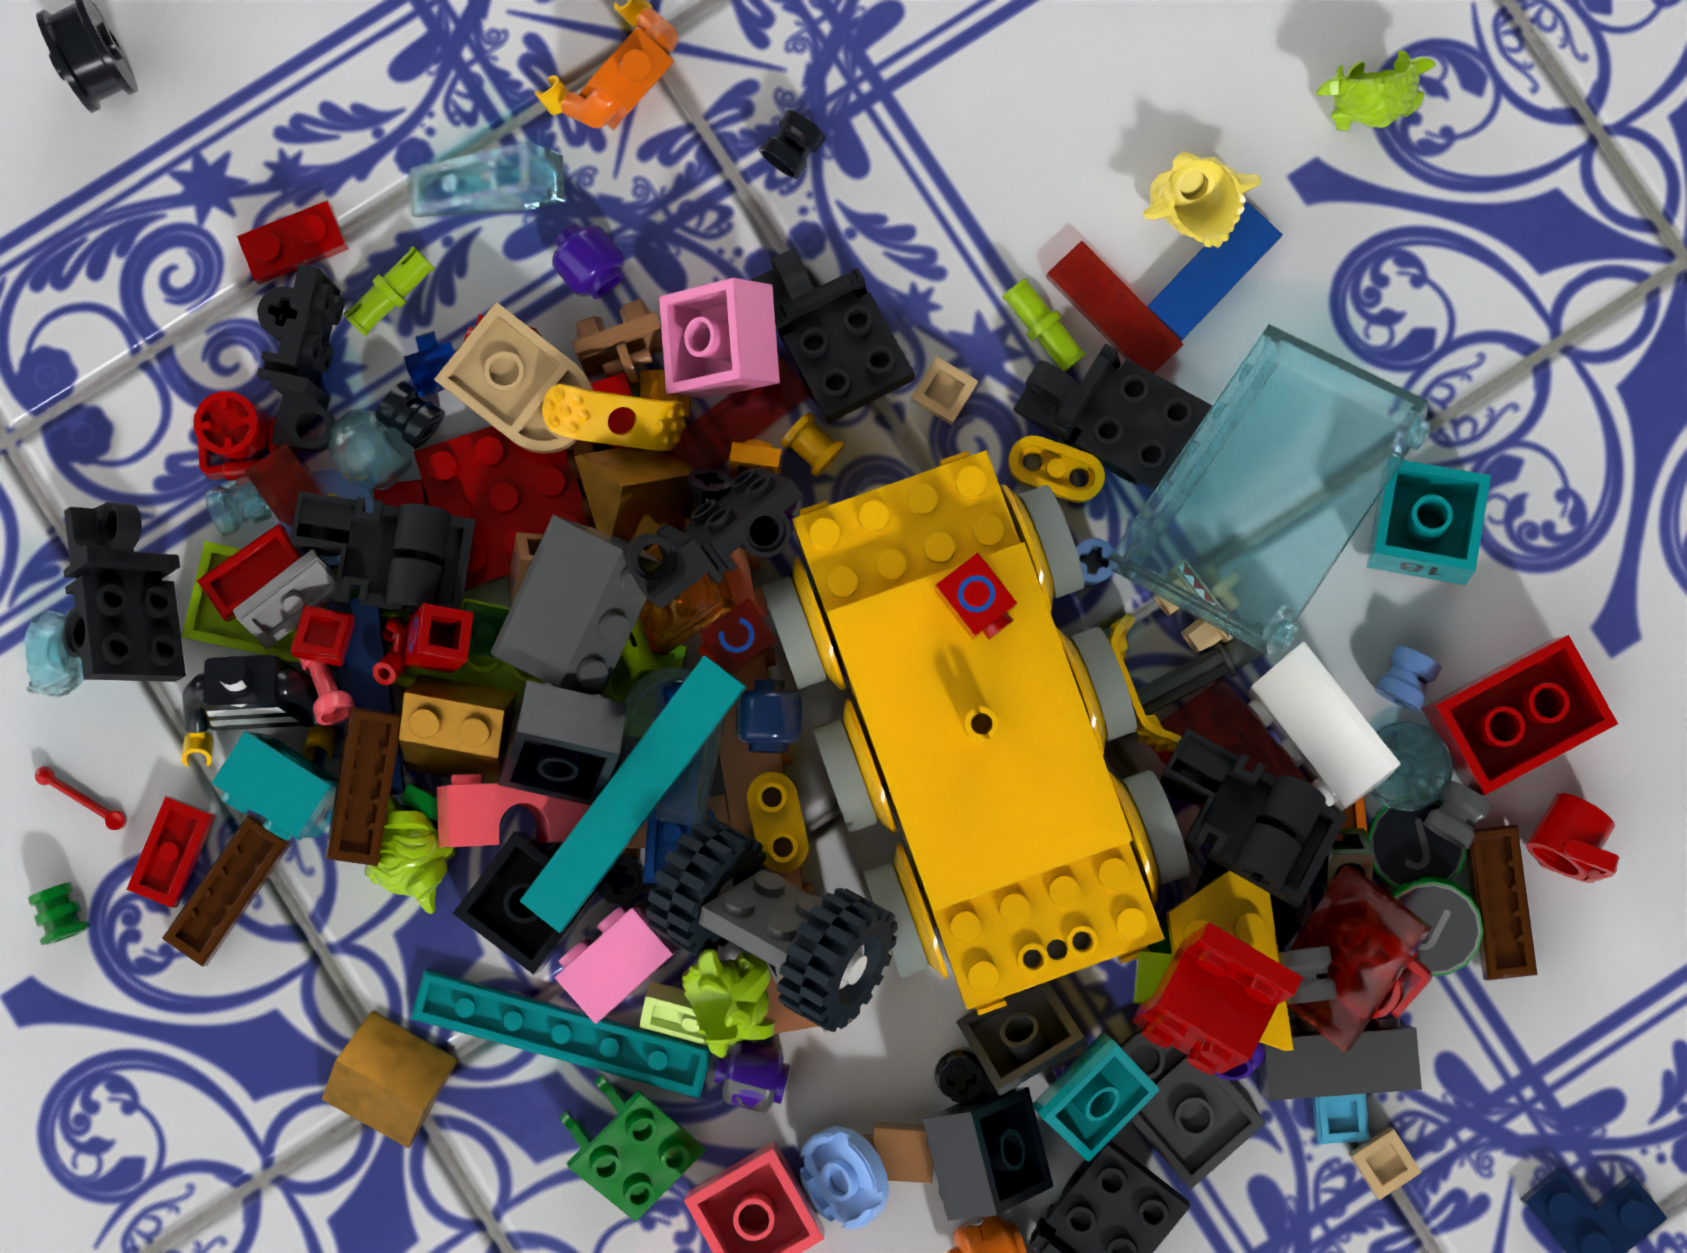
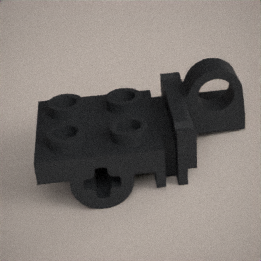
M792 248L771 259L772 270L752 279L755 282L772 284L775 326L782 342L784 341L786 350L795 362L811 399L816 407H819L827 424L916 380L912 367L870 292L867 293L865 280L859 268L814 289L798 254Z
M302 264L298 266L294 287H276L269 290L261 298L257 309L258 320L261 326L280 342L278 354L262 352L261 359L264 360L263 369L258 368L257 376L261 379L271 381L270 386L282 394L271 443L282 451L295 453L296 450L309 452L324 451L333 445L338 435L337 422L333 415L327 411L330 396H327L328 394L315 384H319L321 372L326 373L331 365L333 346L329 343L332 326L338 325L341 321L344 310V298L340 296L341 291L319 268ZM311 415L322 416L325 421V430L322 436L313 441L304 440L300 433L304 419Z
M1104 344L1080 384L1060 368L1046 361L1039 360L1025 381L1026 389L1013 408L1014 412L1062 438L1063 442L1068 446H1071L1078 435L1075 441L1078 450L1094 455L1106 469L1118 477L1135 485H1141L1142 483L1162 494L1212 414L1213 406L1126 359L1121 369L1118 370L1121 365L1118 351L1108 344Z
M759 467L757 470L750 468L739 474L731 482L730 487L732 489L718 501L712 499L700 505L691 514L692 521L682 528L684 533L665 523L656 531V534L644 533L632 539L625 551V563L646 598L663 609L706 573L712 581L719 583L724 579L721 576L727 570L733 572L738 568L729 555L739 547L762 558L772 557L783 551L791 536V525L784 511L803 497V494L793 480L762 467ZM649 544H658L662 550L660 565L652 571H642L638 565L640 551Z
M303 491L298 492L290 541L296 549L303 552H309L311 549H314L319 555L323 556L340 555L333 595L334 603L350 605L352 590L360 591L358 598L360 605L412 613L423 603L458 610L462 609L476 519L452 516L450 512L429 505L402 504L400 507L384 505L383 501L379 500L374 502L373 513L365 512V498L357 497V500Z
M106 502L95 508L69 507L64 510L70 566L64 569L63 573L65 578H77V580L65 587L66 594L74 595L75 607L66 616L63 640L67 653L71 657L81 658L83 679L176 682L184 678L186 673L174 581H162V578L180 568L179 556L175 554L134 552V547L139 541L142 529L141 514L134 504Z
M1187 728L1162 772L1160 779L1161 786L1174 797L1190 804L1202 805L1183 841L1186 851L1194 855L1204 841L1211 844L1205 856L1206 858L1298 908L1302 905L1347 816L1326 805L1325 796L1311 784L1287 775L1277 778L1263 770L1266 765L1260 762L1249 772L1244 769V766L1250 756L1242 753L1239 757Z
M1110 1140L1089 1162L1084 1160L1067 1182L1060 1199L1055 1205L1051 1204L1047 1209L1046 1220L1042 1217L1038 1220L1035 1230L1031 1233L1030 1245L1040 1253H1153L1188 1211L1190 1201Z

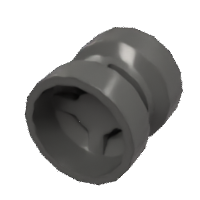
M1448 780L1441 792L1443 799L1440 804L1441 807L1431 810L1423 824L1429 830L1452 844L1469 849L1476 837L1473 829L1474 825H1477L1478 821L1487 818L1493 808V804L1474 790L1458 782Z
M1330 946L1279 952L1280 964L1303 977L1295 995L1286 1000L1287 1004L1338 998L1336 983L1328 977V966L1332 962Z

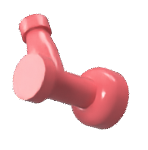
M300 658L304 671L310 672L319 696L313 705V713L317 723L320 725H333L348 719L350 707H355V704L350 694L338 690L329 664Z

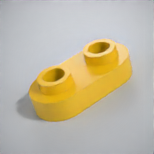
M1026 436L1018 440L1013 445L1008 456V469L1016 482L1032 489L1048 485L1056 497L1073 503H1084L1093 499L1099 493L1105 481L1104 468L1094 455L1040 436ZM1027 455L1037 456L1041 461V467L1036 471L1027 470L1023 465L1024 457ZM1073 471L1083 472L1087 477V484L1083 487L1074 486L1070 482V473Z
M767 772L761 774L752 781L747 792V803L755 840L763 845L762 851L766 852L767 859L763 862L766 867L775 872H791L804 863L809 851L798 792L792 780L781 773ZM775 787L782 794V801L776 807H768L763 802V793L768 788ZM780 837L788 838L793 844V851L787 857H780L774 852V842Z

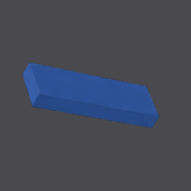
M1248 202L1245 203V210L1240 214V219L1234 225V230L1229 233L1228 241L1223 242L1219 248L1213 245L1210 248L1204 246L1145 309L1180 342L1186 338L1283 235Z

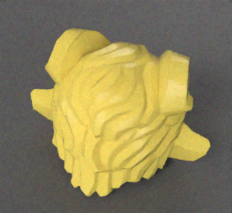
M1181 152L1173 159V168L1159 174L1151 183L1150 207L1144 210L1143 216L1149 220L1164 218L1182 235L1193 237L1196 241L1203 242L1205 247L1210 248L1213 245L1219 248L1223 242L1228 241L1229 233L1234 230V225L1239 221L1240 214L1245 210L1243 205L1245 202L1244 193L1261 184V177L1258 174L1237 173L1233 168L1225 166L1221 160L1214 156L1200 158L1195 154Z

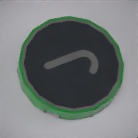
M1426 795L1400 796L1383 804L1372 818L1371 824L1367 827V833L1375 852L1373 873L1390 887L1396 888L1405 882L1408 884L1412 881L1420 880V877L1427 876L1453 880L1461 871L1467 849L1443 839L1423 824L1431 810L1441 807L1442 801Z
M1436 876L1420 877V880H1415L1408 884L1405 882L1396 887L1384 902L1380 917V926L1391 936L1394 933L1414 949L1419 954L1417 956L1418 960L1429 968L1432 976L1449 975L1466 966L1478 952L1483 936L1480 910L1469 891L1453 880Z

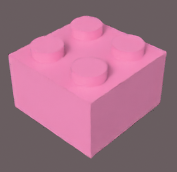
M729 278L659 297L667 395L708 399L780 383L772 284Z
M625 904L622 907L616 908L597 926L603 933L593 943L588 938L583 942L580 941L558 961L564 969L554 978L595 1024L608 1015L681 949L650 929L648 923L651 919L647 918V910L642 904L632 907L630 910Z

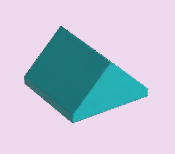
M1102 1032L1032 1103V1106L1045 1122L1089 1162L1160 1089L1112 1038Z

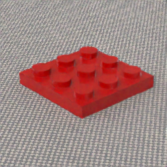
M490 426L413 451L430 506L444 509L450 512L452 516L476 519L464 591L509 577L516 532L544 534L553 515L594 529L593 526H589L582 509L580 499L584 496L579 481L574 479L567 461L566 452L569 449L550 454L534 453L521 448L495 427Z

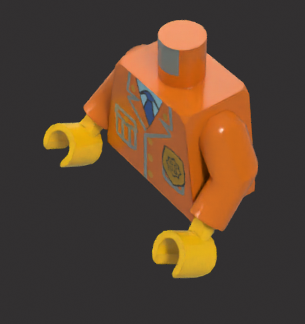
M629 0L623 6L615 3L614 9L631 26L636 28L591 77L580 94L570 93L559 77L552 75L547 78L552 87L545 92L536 90L535 95L551 115H558L563 112L566 116L589 127L602 128L607 125L614 130L674 64L675 61L669 54L676 48L679 42L675 28L657 13L647 0Z

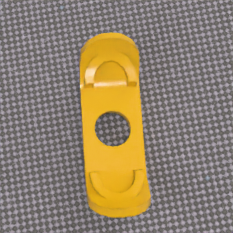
M558 384L551 387L543 400L542 414L548 428L558 435L576 440L667 451L673 449L680 442L682 430L686 428V406L684 402L678 400L662 401L592 391L567 384ZM619 407H628L635 414L634 426L624 434L613 433L608 427L609 415Z
M1127 613L1123 618L1118 619L1116 623L1110 626L1114 631L1110 632V636L1107 639L1116 656L1131 697L1137 723L1135 732L1139 734L1137 741L1146 742L1147 745L1156 747V752L1166 750L1171 752L1176 749L1182 737L1165 730L1155 714L1145 715L1124 662L1127 659L1126 650L1128 649L1126 636L1135 621V616Z

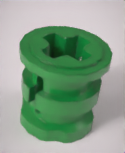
M71 882L56 885L28 897L30 906H35L38 915L34 917L37 927L43 926L45 935L39 940L41 945H49L68 939L91 927L89 922L80 921L77 913L82 911L79 901L72 900L70 895L73 891Z

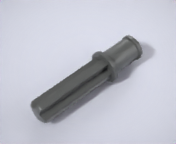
M1259 623L1254 628L1226 643L1221 644L1217 642L1214 644V649L1136 689L1145 715H1152L1228 674L1234 677L1237 675V669L1267 653L1274 652L1275 649L1270 637L1264 636L1266 631Z

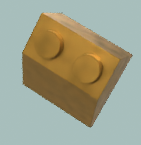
M420 674L404 692L399 742L406 769L451 778V775L482 774V784L498 783L507 734L515 714L518 692Z

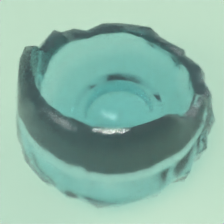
M364 408L350 410L335 422L329 436V453L342 476L347 478L352 485L368 490H385L393 487L412 466V459L401 456L400 451L395 447L384 426L376 420L375 412L366 411Z
M55 611L41 612L34 616L29 624L24 640L26 660L28 661L27 673L31 680L26 688L29 693L61 697L76 690L84 681L81 658L71 657L65 649L63 628L67 613Z

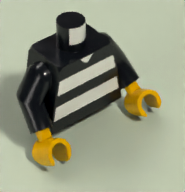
M276 655L208 658L205 660L204 673L196 675L183 690L184 730L189 733L184 738L181 760L187 767H189L190 753L193 752L204 754L206 756V766H210L213 756L214 739L210 733L205 732L209 728L212 731L296 726L308 727L309 732L302 751L305 758L309 761L314 760L317 746L324 748L328 759H331L338 735L331 726L320 725L316 721L313 705L319 696L312 677L297 671Z

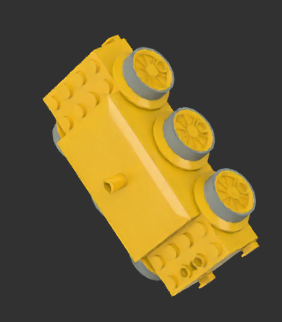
M987 450L971 456L968 451L940 460L939 467L829 506L826 500L798 510L800 516L792 518L794 530L820 602H816L799 556L794 558L792 579L790 576L762 585V589L798 690L827 680L826 676L841 691L846 689L831 641L834 640L871 744L869 746L850 699L845 700L843 720L839 718L812 728L848 832L852 833L878 823V820L892 834L897 833L881 785L885 783L922 887L921 890L918 889L909 861L900 842L896 844L894 865L890 862L863 872L873 903L895 915L894 921L897 922L898 929L893 935L897 937L895 947L890 951L900 978L929 969V965L943 979L949 978L933 931L934 928L937 929L964 1006L967 1010L975 1008L978 1015L1007 1006L1004 997L1114 957H1117L1118 961L1123 964L1137 959V952L1139 951L1150 952V949L1147 947L1148 945L1165 939L1153 908V904H1156L1158 898L1159 885L1161 886L1188 876L1190 874L1189 860L1177 821L1156 775L1151 770H1147L1122 779L1120 782L1106 767L1103 758L1105 740L1110 741L1135 732L1137 729L1136 717L1124 676L1102 629L1095 627L1068 638L1060 629L1055 627L1052 619L1053 598L1056 599L1084 589V578L1069 526L1051 488L1048 485H1044L1016 495L1007 485H999ZM977 552L1017 602L1015 608L1008 612L1014 621L990 640L987 639L983 632L972 640L934 591V587L938 582Z

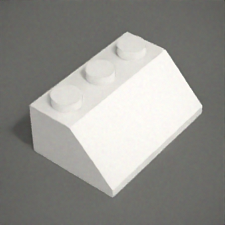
M1305 642L1294 648L1250 687L1247 696L1251 702L1247 704V707L1253 717L1263 728L1271 725L1282 740L1278 747L1287 761L1294 768L1302 765L1313 780L1310 784L1325 796V804L1328 806L1333 805L1340 813L1385 781L1401 765Z

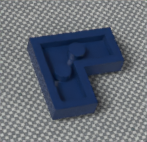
M1557 1167L1520 1198L1521 1202L1563 1253H1627L1667 1219L1666 1215L1639 1182L1629 1175L1592 1205L1566 1172Z

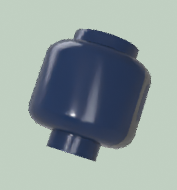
M754 680V690L744 691L736 701V736L739 741L748 744V752L787 753L789 752V745L801 739L802 700L799 694L794 691L785 690L784 680Z

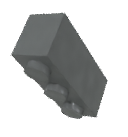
M1394 1016L1369 1018V1026L1350 1027V1022L1346 1019L1319 1021V1030L1300 1031L1298 1023H1290L1294 1050L1284 1051L1265 1044V1059L1258 1067L1260 1093L1269 1101L1422 1090L1416 1028L1404 1023L1400 1024V1017L1397 1019Z

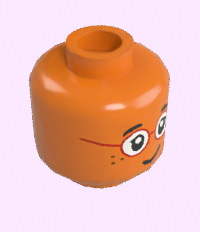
M997 1215L981 1217L955 1229L953 1233V1248L947 1250V1253H1026V1248L1016 1224L1011 1219L1005 1221L1001 1216Z

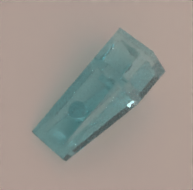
M529 141L410 168L412 216L418 218L526 211L565 202L563 154Z

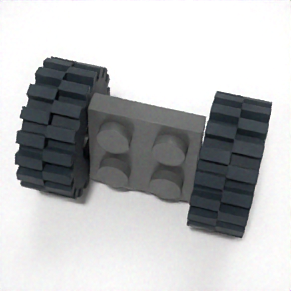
M704 819L703 824L697 822L691 826L689 836L683 833L677 840L678 848L674 852L669 850L664 860L667 861L663 871L658 870L654 880L658 882L657 887L649 892L648 901L653 903L647 908V918L651 919L648 923L650 929L655 934L697 957L706 949H713L717 953L719 945L725 947L729 942H732L780 969L779 974L784 977L777 983V991L781 993L778 998L780 1003L784 1004V1007L830 1032H836L837 1027L840 1029L846 1027L849 1018L854 1020L860 1014V1006L863 1003L867 1005L873 997L871 991L875 985H880L884 978L881 973L884 967L889 966L892 959L889 951L896 945L897 937L893 934L898 929L897 922L894 921L895 915L847 888L845 890L837 888L834 894L828 893L821 898L795 887L776 873L767 872L766 867L762 865L767 859L766 852L762 851L763 845L717 819Z

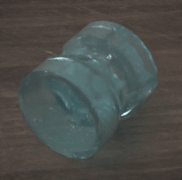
M253 473L239 477L236 484L228 489L218 485L204 492L212 520L223 536L239 531L243 522L252 521L258 524L272 517L266 493L260 481Z

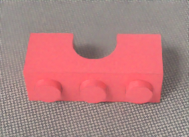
M482 774L451 775L452 785L437 787L438 847L500 845V820L506 810L516 804L527 808L534 816L537 824V843L564 842L590 808V805L498 785V783L482 784Z

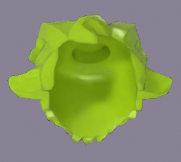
M1399 50L1398 57L1393 63L1394 70L1365 73V63L1361 61L1350 67L1347 76H1344L1342 64L1338 66L1335 78L1324 82L1316 90V95L1333 96L1335 110L1332 111L1331 119L1335 121L1336 130L1349 131L1352 121L1367 127L1383 128L1398 120L1399 117H1408L1419 109L1425 96L1423 91L1418 90L1419 75L1433 69L1436 66L1434 60L1429 57L1411 59L1406 51Z
M390 796L378 866L366 865L365 875L369 877L373 884L379 883L380 886L391 893L415 898L427 913L432 914L436 910V887L448 872L447 861L456 855L457 847H438V829H436L431 818L419 811L406 810L394 796Z
M706 949L699 955L698 964L690 965V968L684 971L682 975V984L685 988L684 995L693 1007V1013L696 1015L697 1025L699 1026V1033L706 1035L704 1043H707L713 1054L721 1058L726 1056L728 1045L735 1044L737 1041L764 1040L774 1035L775 1020L765 1018L769 1011V996L766 988L771 979L770 971L766 961L751 953H739L735 960L729 959L724 961L719 960L715 950Z

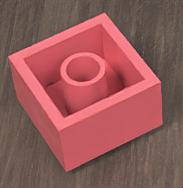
M775 1140L688 1190L684 1198L687 1208L713 1253H802L824 1240L825 1228Z

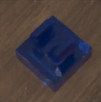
M434 331L416 336L415 339L419 352L404 356L409 376L421 397L446 390L434 379L456 353L452 342L438 344Z

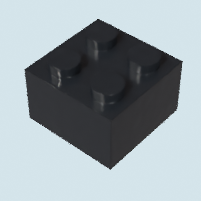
M526 680L507 734L498 785L591 806L607 785L619 758L627 703L614 701L600 694L589 695L563 689L552 683H537Z
M514 831L452 914L534 975L544 969L599 893L597 888H595L565 930L560 933L520 902L554 854L537 843L525 832Z
M1029 1086L1011 1089L999 1096L997 1091L981 1093L973 1101L955 1104L922 1119L926 1132V1142L931 1152L939 1184V1194L943 1200L948 1221L997 1216L1054 1187L1035 1110L1032 1106L1033 1102Z

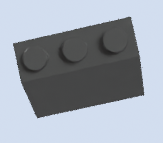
M553 515L490 653L560 688L589 695H602L647 599L625 563V551L630 541ZM643 549L638 555V565L642 571H652L661 563Z

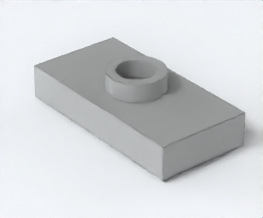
M311 549L237 606L233 612L237 620L266 649H269L298 626L304 605L322 608L333 599L337 574L314 549Z

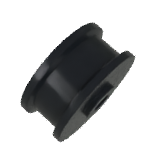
M75 0L74 4L53 14H50L45 9L36 13L37 23L50 51L49 58L60 78L63 81H67L77 98L88 111L94 113L100 110L101 100L122 90L129 95L138 91L135 77L117 38L92 0Z

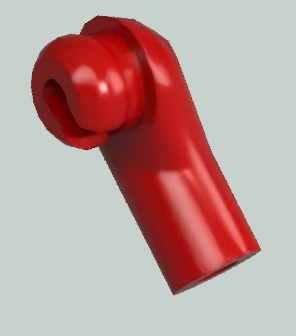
M398 616L391 617L385 624L386 629L382 631V638L387 642L393 643L390 652L377 662L372 670L375 680L382 685L392 684L410 667L403 665L409 622H404Z

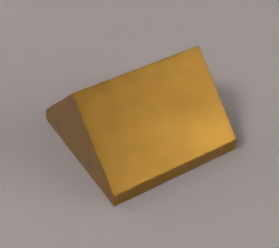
M623 447L579 454L575 457L597 530L630 542L640 534H656V531L665 523L684 533L682 528L686 524L682 522L683 510L689 506L691 494L687 480L688 474L694 468L671 451Z
M373 1010L335 1060L321 1100L406 1148H410L459 1058Z

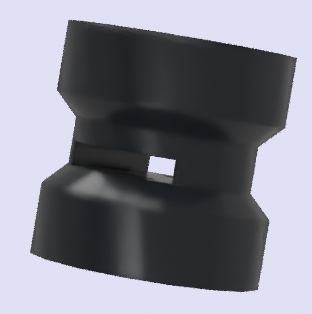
M787 110L779 120L780 129L775 136L766 138L759 148V152L780 172L791 178L798 179L806 168L807 157L811 152H818L826 141V136L809 119L796 111Z
M402 381L383 399L377 409L375 419L388 429L396 428L401 432L403 441L414 449H418L436 432L445 416V411L432 401L424 402L421 400L418 390L406 381Z

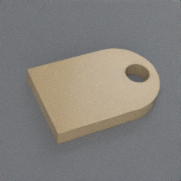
M495 302L434 379L439 385L515 444L525 450L541 454L563 451L579 441L552 432L546 425L542 414V406L548 390L558 384H567L593 391L589 379L575 362L497 302Z

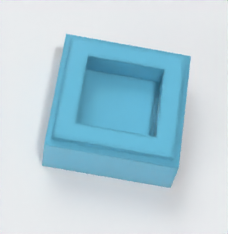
M1366 1094L1312 1098L1317 1143L1331 1144L1370 1141Z

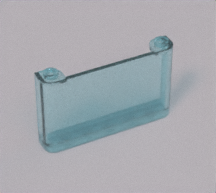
M1268 324L1109 556L1110 569L1267 656L1273 655L1277 649L1281 652L1286 651L1297 633L1298 625L1295 624L1410 448L1418 450L1424 443L1431 428V423L1425 421L1428 401Z

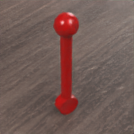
M42 766L36 770L34 776L38 784L43 786L51 785L104 818L105 824L109 829L120 830L126 826L127 817L124 812L106 809L55 777L54 771L48 766Z

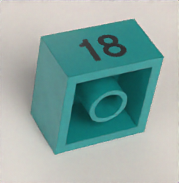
M1390 458L1382 474L1366 568L1466 585L1476 571L1491 475Z
M244 731L211 784L224 791L220 799L232 808L244 814H247L250 810L265 817L266 821L263 826L271 833L287 841L291 837L301 841L303 838L321 837L329 825L338 777L313 761H309L305 756L272 735Z

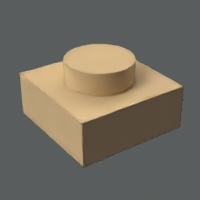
M936 356L911 396V401L953 426L978 385V380Z
M1390 1126L1372 1137L1370 1141H1366L1348 1153L1372 1193L1379 1200L1422 1173L1396 1131Z

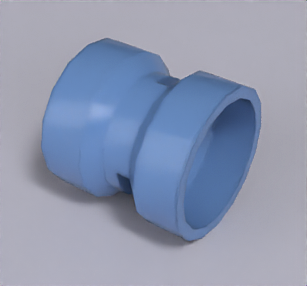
M1396 645L1390 657L1392 668L1388 674L1380 676L1374 690L1380 696L1403 708L1420 712L1426 700L1424 693L1426 684L1436 681L1442 666L1421 652L1406 646Z

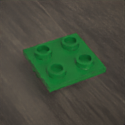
M602 1073L595 1080V1083L609 1099L618 1115L594 1138L579 1118L575 1120L571 1112L566 1109L559 1116V1119L570 1131L581 1148L566 1164L569 1169L636 1222L707 1149L640 1090L628 1100L614 1082L610 1083Z

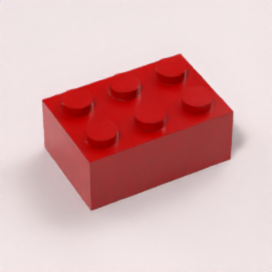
M1569 635L1550 639L1421 708L1463 785L1480 795L1491 793L1618 724Z

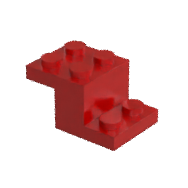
M1208 922L1180 943L1154 995L1140 1004L1131 1022L1143 1028L1141 1034L1150 1042L1163 1048H1169L1172 1045L1187 1054L1186 1060L1194 1068L1206 1074L1214 1075L1217 1072L1221 1075L1251 1059L1277 1005L1295 995L1303 977Z

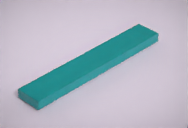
M704 655L521 898L520 902L559 933L564 931L747 686L710 657Z
M429 969L423 972L410 1018L696 1098L701 1097L712 1052L707 1046L641 1029L637 1026L608 1018H603L595 1024L585 1012Z

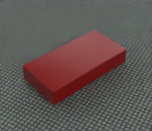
M280 523L196 580L224 621L230 622L235 619L236 616L233 610L304 556L300 550L293 546L290 541L291 536Z

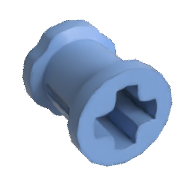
M1090 538L1082 541L1076 547L1079 560L1086 558L1092 551L1097 553V562L1104 564V567L1098 568L1091 575L1087 573V565L1080 562L1084 587H1095L1113 574L1117 556L1113 547L1108 542L1099 538Z

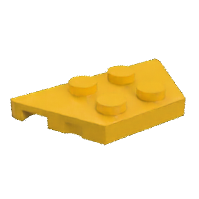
M1231 871L1218 876L1190 898L1183 900L1166 912L1173 957L1183 940L1210 922L1280 963L1270 893ZM1284 1001L1277 1005L1259 1042L1280 1050L1292 1051L1294 1049L1287 1003Z

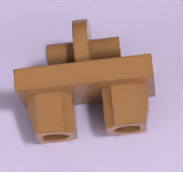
M641 299L624 304L619 310L623 324L605 329L601 317L591 316L577 321V340L572 343L587 378L605 372L607 378L625 372L631 385L639 382L635 368L653 362L651 355L663 351L661 324L656 312L651 313Z

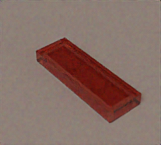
M1080 241L1046 274V278L1125 359L1155 374L1183 347L1184 344L1083 241Z
M780 356L778 358L780 383L731 393L684 428L680 435V442L669 451L694 469L704 467L717 469L730 458L732 442L744 443L747 440H755L811 398V395Z

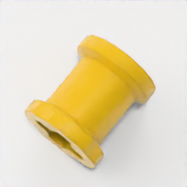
M808 412L791 427L781 440L780 445L785 449L792 448L812 467L811 473L818 477L836 460L846 445L841 440L834 441L814 423L815 416Z

